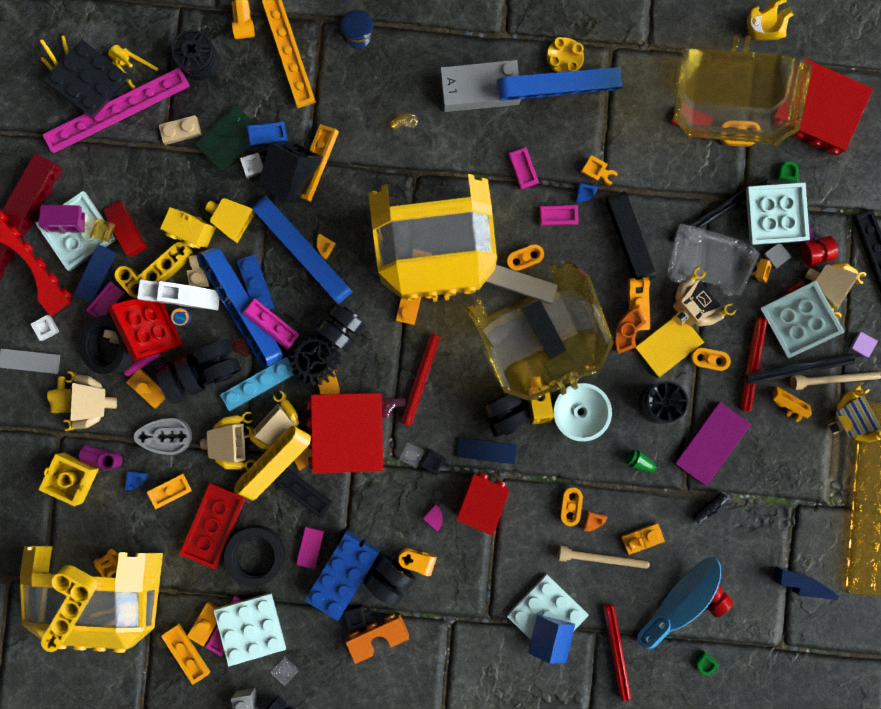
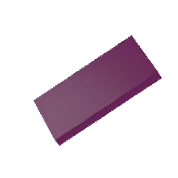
M717 402L674 464L707 486L751 424L723 403Z

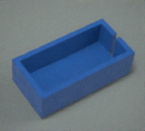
M349 530L344 534L305 599L307 603L337 621L340 619L380 551L379 548L367 541L364 542L362 547L359 546L362 538Z

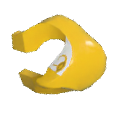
M771 0L761 12L759 11V6L750 10L747 16V29L749 36L753 40H778L786 37L788 19L793 16L791 8L788 7L781 10L777 15L778 5L787 2V0Z

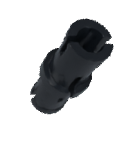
M720 491L712 500L704 503L705 506L692 517L701 526L713 514L716 515L717 511L729 502L730 499Z

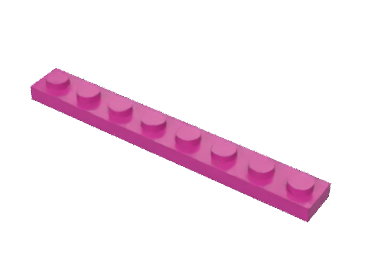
M179 67L108 102L93 119L83 114L44 133L43 137L50 151L56 153L190 87Z

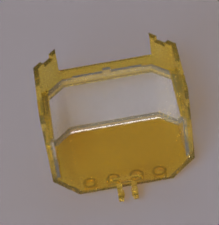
M738 35L733 36L731 51L703 48L681 49L675 90L674 120L690 141L692 137L765 143L772 144L773 148H776L782 141L800 129L812 65L802 57L749 52L751 36H746L744 39L743 51H736L739 42Z
M572 261L564 262L563 266L556 267V264H549L554 281L558 287L552 304L541 302L567 350L550 360L522 310L524 307L538 301L537 299L528 297L488 316L479 296L475 299L476 304L474 306L469 305L465 308L493 374L505 393L529 401L539 399L543 394L550 391L559 390L562 395L567 394L566 384L570 383L571 387L576 390L578 389L576 381L579 378L592 375L603 367L614 341L590 275Z

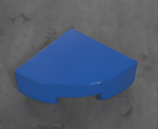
M579 183L575 203H583L590 200L597 192L598 186Z
M127 471L125 490H133L140 487L146 481L148 473Z

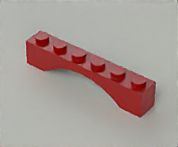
M0 209V242L15 250L26 261L36 280L38 302L50 316L56 315L73 302L71 299L72 294L66 288L62 289L58 284L60 281L53 272H48L45 268L47 264L40 256L36 257L33 254V247L29 242H24L19 237L21 235L20 231L14 225H9L6 221L8 217Z

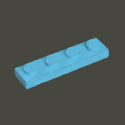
M283 358L220 394L228 410L236 409L294 376L292 373L294 368L290 367L291 362L289 358Z

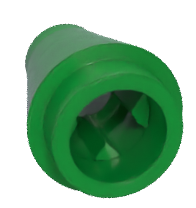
M632 450L627 456L626 463L629 464L630 468L650 474L656 469V463L639 450Z

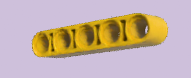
M294 426L289 427L236 482L234 492L249 500H255L307 448L311 440L310 434Z

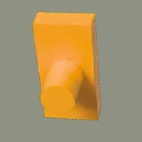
M142 368L135 372L126 382L154 408H157L166 398L160 385Z
M209 601L187 636L203 647L217 625L214 608L218 607Z

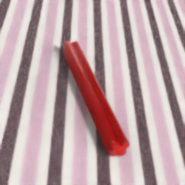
M765 318L755 319L746 375L758 372L767 325V319ZM746 378L740 410L751 411L756 384H747Z
M429 335L401 419V423L405 425H412L440 341L438 335Z
M609 604L604 606L619 696L621 701L631 700L616 611L614 605Z

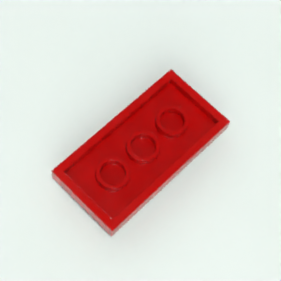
M212 482L209 483L179 555L215 570L246 498Z

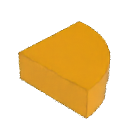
M319 233L317 249L320 255L327 260L336 243Z

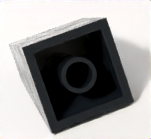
M270 142L258 186L265 189L267 194L279 197L281 202L299 201L323 157L296 142Z

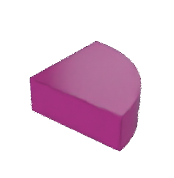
M435 504L423 519L437 532L442 525V512L439 506Z

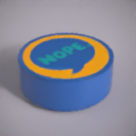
M176 308L171 313V321L176 326L185 327L191 321V313L185 308Z

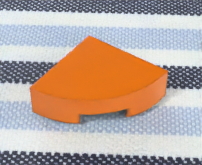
M588 511L583 530L593 531L606 522L607 516Z

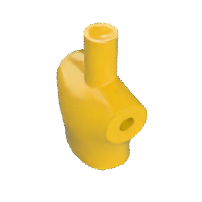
M58 377L57 389L49 390L47 393L51 406L50 412L52 413L71 412L72 389H66V377Z

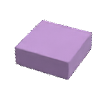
M858 332L849 349L865 358H869L878 341L862 332Z

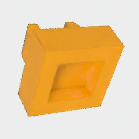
M760 259V263L752 261L751 265L756 266L757 270L754 272L748 271V274L756 277L759 282L767 283L772 267L770 261L766 259Z

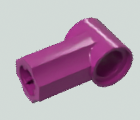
M84 445L79 454L80 461L98 466L103 470L116 469L121 466L123 460L118 452H110L90 445ZM109 456L113 460L112 465L108 463Z

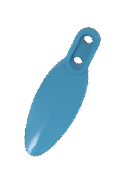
M708 557L702 560L671 589L663 600L658 614L638 633L637 640L640 646L646 649L655 648L671 631L686 626L708 607L716 594L721 579V565L718 559ZM665 623V627L661 629V624ZM651 636L652 640L648 643L647 640Z

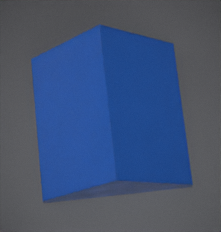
M537 614L528 653L549 664L566 663L575 623Z

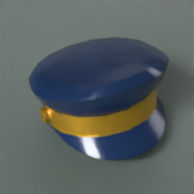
M354 10L344 15L340 28L348 44L353 48L361 49L369 44L374 23L368 13L362 10Z

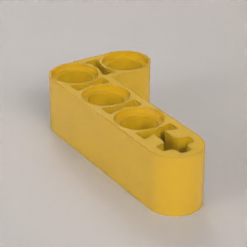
M177 242L141 274H138L129 267L120 266L115 271V278L130 296L138 298L136 288L139 286L140 280L151 281L150 276L156 273L157 278L155 282H166L189 262V256L193 255V250L190 246ZM181 249H184L183 252L185 254L183 256L181 255ZM170 260L171 267L169 269H165L164 265L166 261ZM128 271L130 276L127 280H124V273Z
M72 565L63 566L51 580L53 588L67 597L41 640V646L48 652L56 651L68 638L97 588V582L92 576Z

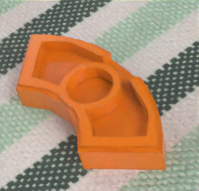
M640 304L627 311L618 323L615 334V345L618 354L636 347V333L641 326L647 323Z

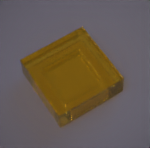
M96 218L90 237L109 243L115 224Z

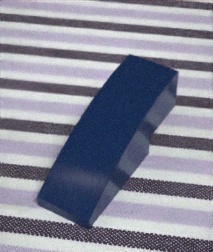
M98 244L74 295L92 303L101 289L118 253Z
M458 437L456 457L515 464L517 444Z
M776 566L774 582L781 586L793 587L792 592L799 596L839 600L837 594L815 579L800 572Z

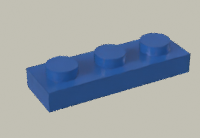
M256 255L237 260L251 301L255 298L269 310L275 309Z

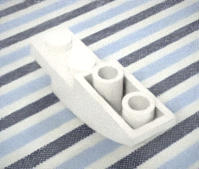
M140 280L137 299L218 311L220 297L215 290L170 282Z

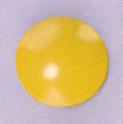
M558 37L552 42L547 51L549 66L556 73L578 71L584 62L583 45L571 38Z

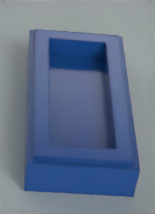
M284 122L246 126L249 147L267 145L270 142L288 141Z

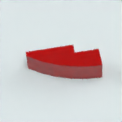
M121 200L104 209L109 224L127 256L133 257L148 248L140 235L141 232Z

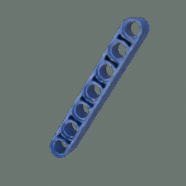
M619 67L511 76L496 80L500 101L614 91L623 88L621 68Z
M266 195L251 207L338 304L353 293Z
M215 246L198 253L197 259L260 365L266 368L282 360L283 354L276 341L242 314L251 303V300L222 251Z

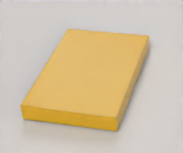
M671 318L638 344L635 349L659 378L704 342L692 326H689L686 322L678 325Z

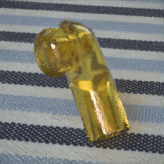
M402 113L389 124L395 131L402 125L415 127L418 124V119L415 115Z

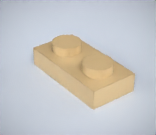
M196 115L159 124L162 141L165 145L202 136Z

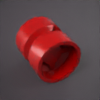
M832 236L818 238L817 241L814 239L802 242L801 256L807 266L819 264L821 261L835 260L838 257L837 243Z
M720 585L707 607L714 617L724 615L734 603L726 592H722L723 588Z

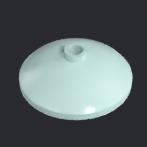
M587 383L574 384L564 389L557 397L553 411L554 420L559 430L568 438L576 441L594 440L606 431L611 422V403L607 395L598 387ZM580 408L584 410V413L581 416L577 413L578 409Z

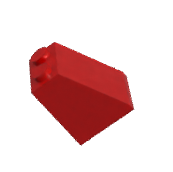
M478 472V474L473 473L457 510L456 520L493 536L510 489L506 487V482L496 479L494 482L488 479L489 475Z

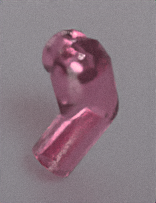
M406 397L388 398L382 404V416L385 418L390 417L395 407H406Z

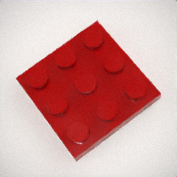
M133 299L112 304L107 308L133 361L179 348L183 345L163 303Z

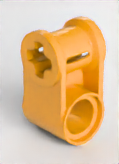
M405 548L400 551L398 558L403 568L425 576H431L437 557L426 552ZM407 554H410V558L412 560L404 562L403 557H406Z
M113 549L108 550L107 554L100 559L94 560V566L102 577L115 578L119 555Z

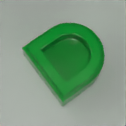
M787 161L779 167L777 180L794 183L798 181L799 167L796 163Z
M704 650L695 661L696 669L705 676L713 674L720 665Z

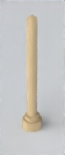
M881 372L809 378L800 374L791 376L790 382L793 390H802L807 385L881 379Z
M559 545L557 554L558 561L563 562L578 559L645 569L650 566V563L644 560L572 551L568 546Z

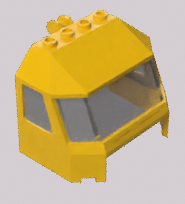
M468 174L471 197L391 207L389 206L387 184L381 186L382 191L378 193L377 191L370 192L368 195L381 283L400 298L407 301L417 300L418 297H426L427 299L433 298V302L438 301V295L441 294L444 295L445 300H449V296H454L458 292L471 294L479 290L496 269L497 261L488 179L480 178L476 180L474 175Z
M24 546L20 571L21 625L42 640L67 596L56 591L51 584L52 578L56 575L49 573L52 546ZM119 552L116 578L92 576L97 582V588L68 638L58 649L74 646L73 650L93 648V651H106V648H111L113 652L123 653L126 649L135 646L151 632L155 626L163 553H136L135 557H127V553Z

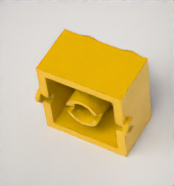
M170 207L160 229L166 231V236L183 241V244L192 248L200 249V247H208L216 227L203 221L201 217L196 218L184 211Z
M65 452L55 454L50 466L44 471L45 477L39 490L72 506L83 504L99 468L82 462L80 459Z

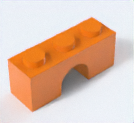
M392 613L386 616L384 621L380 623L375 621L366 626L367 629L362 631L358 629L351 632L349 637H347L346 645L354 663L357 664L373 656L374 648L371 641L375 637H384L389 642L390 647H394L409 640V633L400 613L397 615Z

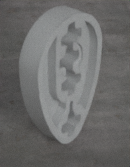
M179 418L153 421L138 429L134 434V441L144 449L166 455L179 454L185 451L192 440V431L189 425ZM144 431L145 435L153 437L143 440L142 438H140V435H142ZM163 431L165 435L172 434V431L175 435L181 434L183 431V434H186L187 437L183 441L181 438H175L173 441L172 438H166L163 442L159 435Z

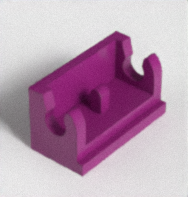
M41 205L38 225L46 232H85V213H82L80 205Z

